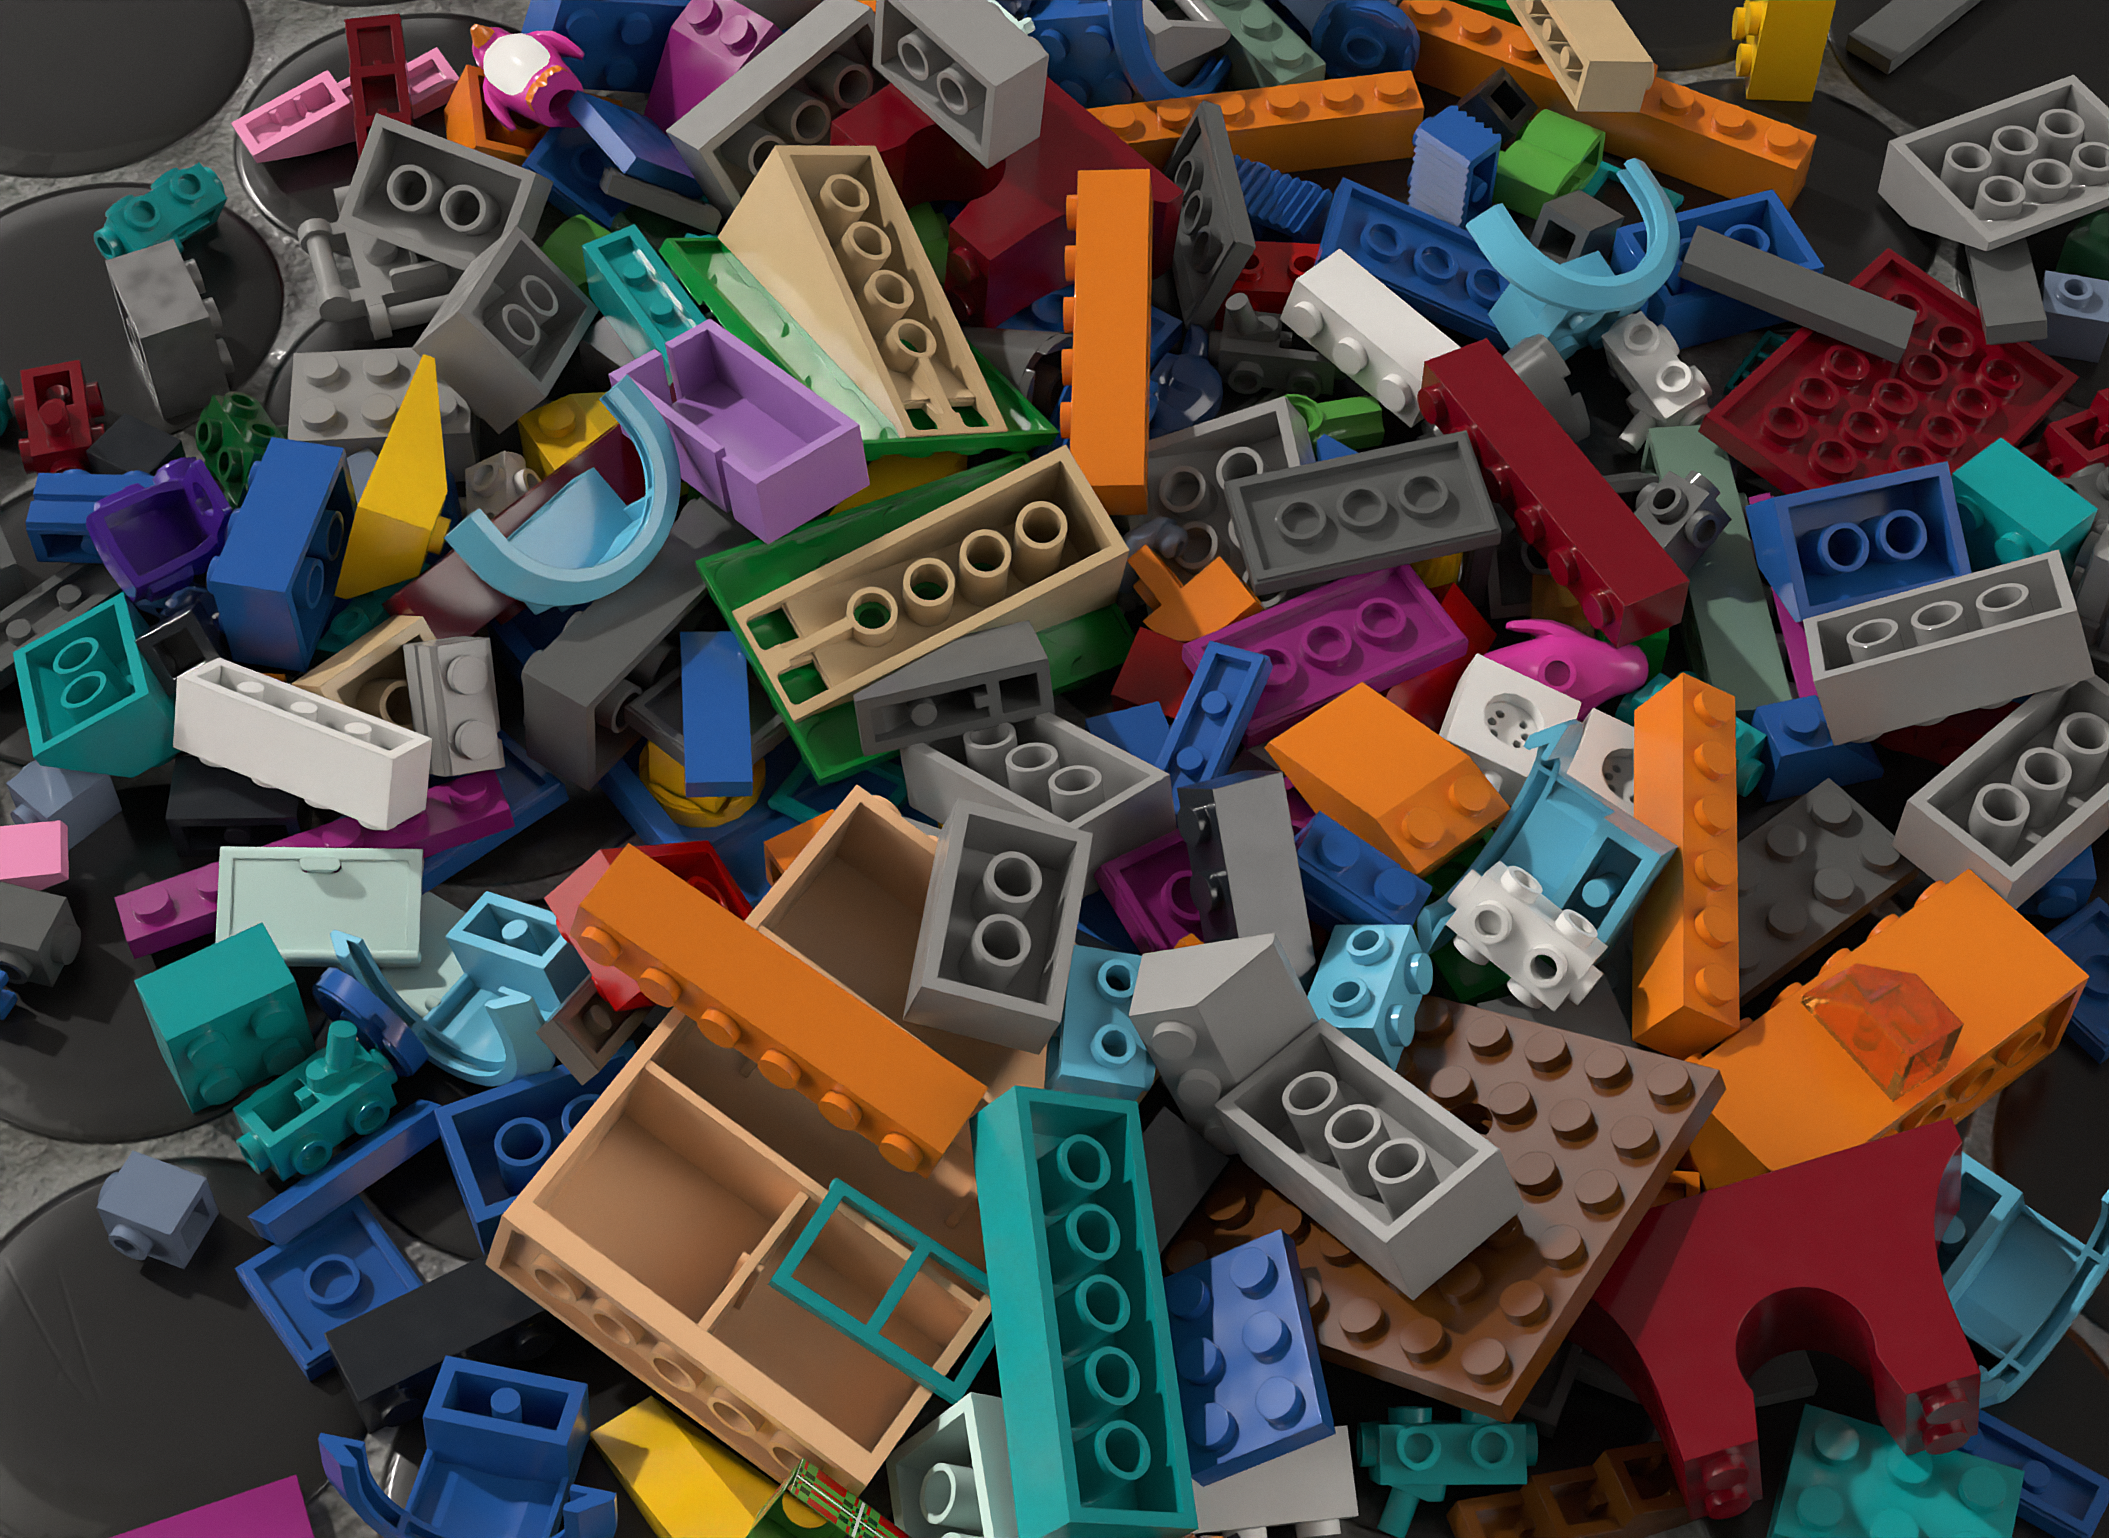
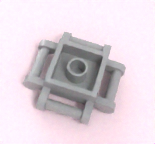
M350 185L333 189L339 216ZM312 218L303 222L298 228L300 245L303 251L310 256L319 288L316 303L320 316L329 322H340L367 316L375 340L392 337L393 330L431 322L464 273L461 269L337 222L329 223L325 219ZM348 249L359 288L348 290L342 286L333 252Z

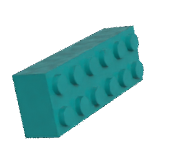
M1014 1085L969 1118L1018 1537L1182 1538L1198 1530L1199 1527L1138 1102Z

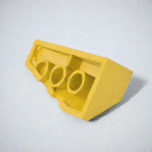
M422 355L357 505L334 596L347 600L420 575L428 552L439 556L446 541L444 537L449 532L452 520L441 516L448 490L434 357Z
M652 1396L590 1433L592 1443L658 1538H746L759 1511L779 1487L774 1481ZM788 1491L784 1492L782 1499L784 1512L795 1524L806 1528H815L829 1521Z

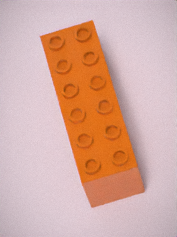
M1969 868L1947 884L1942 880L1936 881L1920 895L1914 908L1900 918L1896 914H1890L1885 917L1870 932L1867 941L1852 952L1848 948L1837 951L1822 966L1818 976L1806 985L1802 986L1799 982H1796L1784 989L1773 1001L1770 1010L1755 1021L1750 1017L1740 1020V1029L1722 1040L1719 1047L1704 1057L1700 1053H1695L1684 1060L1720 1070L1726 1091L1675 1170L1699 1172L1700 1193L1950 1117H1952L1956 1125L2057 1049L2090 976Z

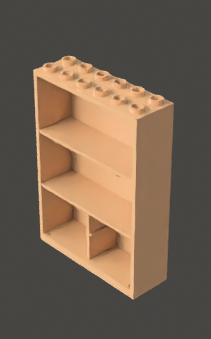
M856 785L744 922L987 1086L988 1090L970 1118L1014 1085L1044 1089L1047 1044L1038 1055L903 1020L938 837L926 835L905 820L896 806L889 800L878 795H871L859 785ZM673 1007L504 1212L485 1265L780 1484H782L799 1461L805 1458L849 1492L859 1497L933 1392L770 1287L768 1283L830 1191L829 1185L835 1178L841 1179L987 1274L969 1119L928 1179H925L915 1171L906 1172L900 1170L881 1155L878 1146L855 1130H843L830 1123L820 1113L818 1105L795 1089H783L770 1082L760 1072L757 1063L733 1047L723 1048L716 1045L703 1035L697 1022ZM1156 1067V1070H1155V1076H1154V1080H1153L1152 1085L1155 1083V1081L1157 1080V1078L1160 1076V1073H1159L1157 1067ZM1142 1091L1135 1101L1138 1102V1105L1148 1091ZM841 1201L791 1277L866 1325L915 1248ZM927 1256L879 1334L945 1376L992 1311L990 1296ZM791 1484L787 1488L789 1491L791 1490L793 1484Z

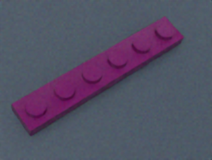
M492 769L476 772L429 788L427 791L426 809L387 831L368 829L362 826L357 819L348 816L262 847L423 849V858L455 846L515 827L496 773ZM219 861L114 897L125 937L134 959L216 931ZM340 864V868H339L337 871H334V873H337V872L340 871V869H341V864Z

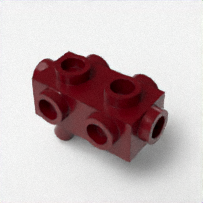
M80 359L20 370L23 395L14 396L13 403L21 432L28 430L29 438L19 439V449L26 474L63 473L70 469H80L93 474L86 451L106 432L104 423L98 425L94 423V418L105 416V408L98 381L87 383Z

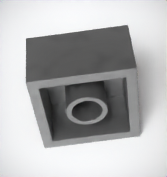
M174 239L106 260L105 263L129 344L163 420L208 406L212 395L225 396L226 393L230 392L225 374L234 372V365L223 338L217 340L215 338L216 333L224 331L216 304L212 297L202 300L199 295L205 293L206 290L195 260L184 261Z

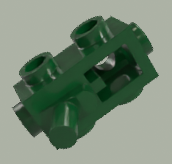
M228 392L225 396L212 395L210 404L203 409L196 428L197 449L204 457V464L214 480L220 481L225 488L224 496L232 509L242 507L248 493V479L253 463L262 460L271 437L288 439L289 426H275L257 399L240 392Z

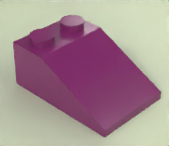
M691 0L671 26L643 115L651 118L668 136L666 130L784 33L774 23L735 0Z

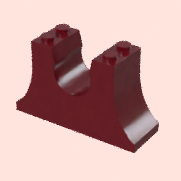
M1046 77L1040 137L988 169L892 83L831 121L830 146H876L906 212L912 207L927 201L950 200L968 204L949 225L944 293L956 319L962 322L966 321L972 327L996 328L1036 300L1056 290L1075 284V282H1066L1065 246L1076 245V231L1067 230L1066 198L1067 195H1077L1078 171L1150 169L1153 196L1152 279H1157L1172 268L1184 191L1048 77Z
M1952 1117L1649 1208L1565 1339L1581 1346L1598 1357L1636 1395L1661 1438L1691 1520L1707 1515L1712 1519L1734 1517L1746 1511L1753 1501L1763 1499L1754 1393L1747 1383L1763 1364L1784 1353L1799 1350L1821 1351L1834 1355L1852 1365L1863 1376L1872 1391L1877 1418L1906 1456L1924 1450L1932 1455L1948 1453L1963 1446L1970 1436L1978 1434L1981 1372L1950 1302L1937 1257L1942 1237L1951 1220L1960 1210L1962 1140Z

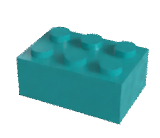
M1805 1403L1789 1442L1766 1538H2012L2025 1471L1958 1450L1937 1455L1929 1454L1924 1450L1906 1456L1884 1427Z

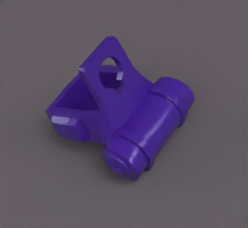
M184 457L170 461L157 471V474L152 479L155 485L144 488L139 483L126 486L121 491L97 501L94 505V512L86 517L87 530L106 569L133 603L143 599H147L152 603L183 590L192 583L194 575L208 572L212 558L220 556L228 539V523L232 508L201 459Z

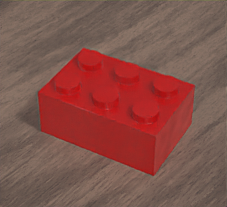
M709 840L634 846L741 920L745 921L753 911V908ZM625 847L600 849L544 898L556 916L558 931L570 945L576 948L592 974L591 979L594 982L597 993L606 1002L611 1004L615 1012L658 1004L643 994L638 987L637 981L615 966H603L591 960L580 949L577 940L569 936L579 904Z

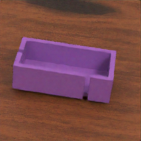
M712 319L702 322L665 343L677 401L673 404L662 354L656 349L609 374L611 387L628 374L661 414L675 442L681 479L726 513L732 510L736 521L767 544L790 533L795 528L870 485L860 424ZM621 426L622 434L631 440L630 436Z

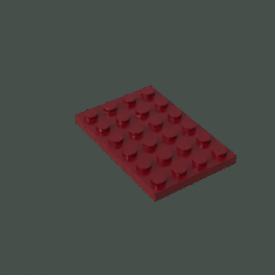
M1888 247L1848 285L1917 312L1906 350L1899 363H1894L1802 326L1705 415L1698 432L1786 495L1948 461L1950 475L1952 476V473L2000 437L2016 448L2071 392L2079 377L2027 341L1997 345L1986 344L1981 317L1977 307Z

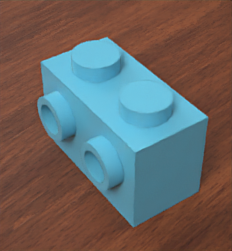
M1335 925L1307 997L1318 1020L1321 1018L1325 1019L1395 1071L1402 1050L1412 1042L1415 1027L1414 1017L1422 996L1431 989L1433 981L1432 962L1429 955L1423 953L1412 925Z
M1074 945L1061 1023L1047 1042L1044 1089L1135 1101L1142 1091L1150 1090L1155 1076L1156 1065L1129 1018L1142 956Z

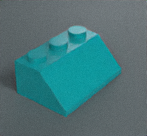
M124 592L13 652L32 753L40 766L133 778L151 767L165 765L182 751L173 747L176 693L170 696L166 694L135 643V640L142 632L150 627Z

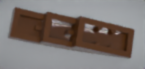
M1662 1441L1604 1450L1593 1465L1531 1475L1527 1480V1484H1524L1520 1490L1457 1501L1446 1515L1455 1538H1645L1707 1517L1690 1519Z

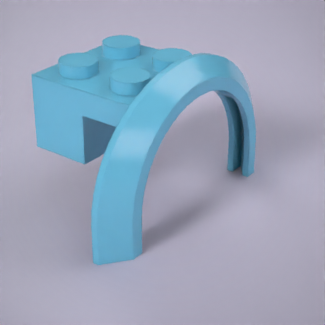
M1637 158L1627 160L1624 163L1626 169L1620 170L1616 174L1639 208L1647 232L1646 255L1634 270L1627 273L1615 275L1599 251L1559 265L1531 244L1503 203L1492 206L1466 224L1465 227L1492 266L1510 282L1488 313V316L1510 349L1525 337L1537 334L1544 335L1554 345L1564 361L1577 350L1589 345L1594 350L1604 347L1601 336L1608 332L1618 319L1635 312L1643 306L1648 298L1658 291L1669 278L1679 254V225L1669 198L1645 162Z
M628 374L599 400L624 428L638 451L645 475V497L626 505L593 467L573 478L507 539L480 508L467 516L444 537L465 563L483 581L499 592L524 602L535 615L552 607H557L561 612H564L572 605L597 600L628 584L652 562L666 541L674 523L681 490L680 464L675 442L661 414Z
M1572 719L1533 733L1528 737L1523 747L1528 750L1538 747L1537 755L1532 769L1511 809L1482 852L1458 882L1439 900L1425 906L1417 917L1418 939L1423 953L1429 955L1439 950L1457 934L1445 924L1457 910L1447 900L1459 883L1472 869L1483 876L1486 871L1500 860L1507 867L1516 866L1531 874L1540 883L1543 889L1541 894L1561 910L1569 909L1579 913L1595 927L1598 933L1597 938L1608 947L1594 966L1608 958L1678 846L1567 774L1583 735L1584 728L1581 722Z
M486 891L445 936L464 974L440 999L441 1002L438 1006L433 1007L424 1018H421L388 983L362 938L335 929L330 933L335 954L346 974L372 991L410 1027L428 1052L429 1062L458 1078L484 1086H502L539 1072L550 1071L553 1068L556 1056L535 1032L590 973L576 948L570 945L558 931L556 916L553 912Z
M1962 1152L1960 1210L1951 1220L1942 1237L1937 1257L1947 1294L1966 1339L1999 1361L1988 1372L1986 1368L1981 1365L1979 1366L1981 1372L1979 1409L2007 1400L2028 1380L2071 1326L2108 1271L2109 1189L2101 1199L2102 1210L2095 1229L2087 1244L2084 1245L2025 1205L2023 1192Z

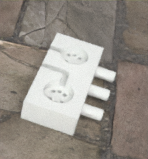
M1477 653L1457 682L1439 735L1470 756L1505 802L1512 806L1532 769L1537 755L1538 747L1531 750L1523 747L1528 737L1546 728L1576 719L1582 702ZM1593 708L1585 720L1581 722L1584 728L1583 735L1567 774L1634 817V727Z

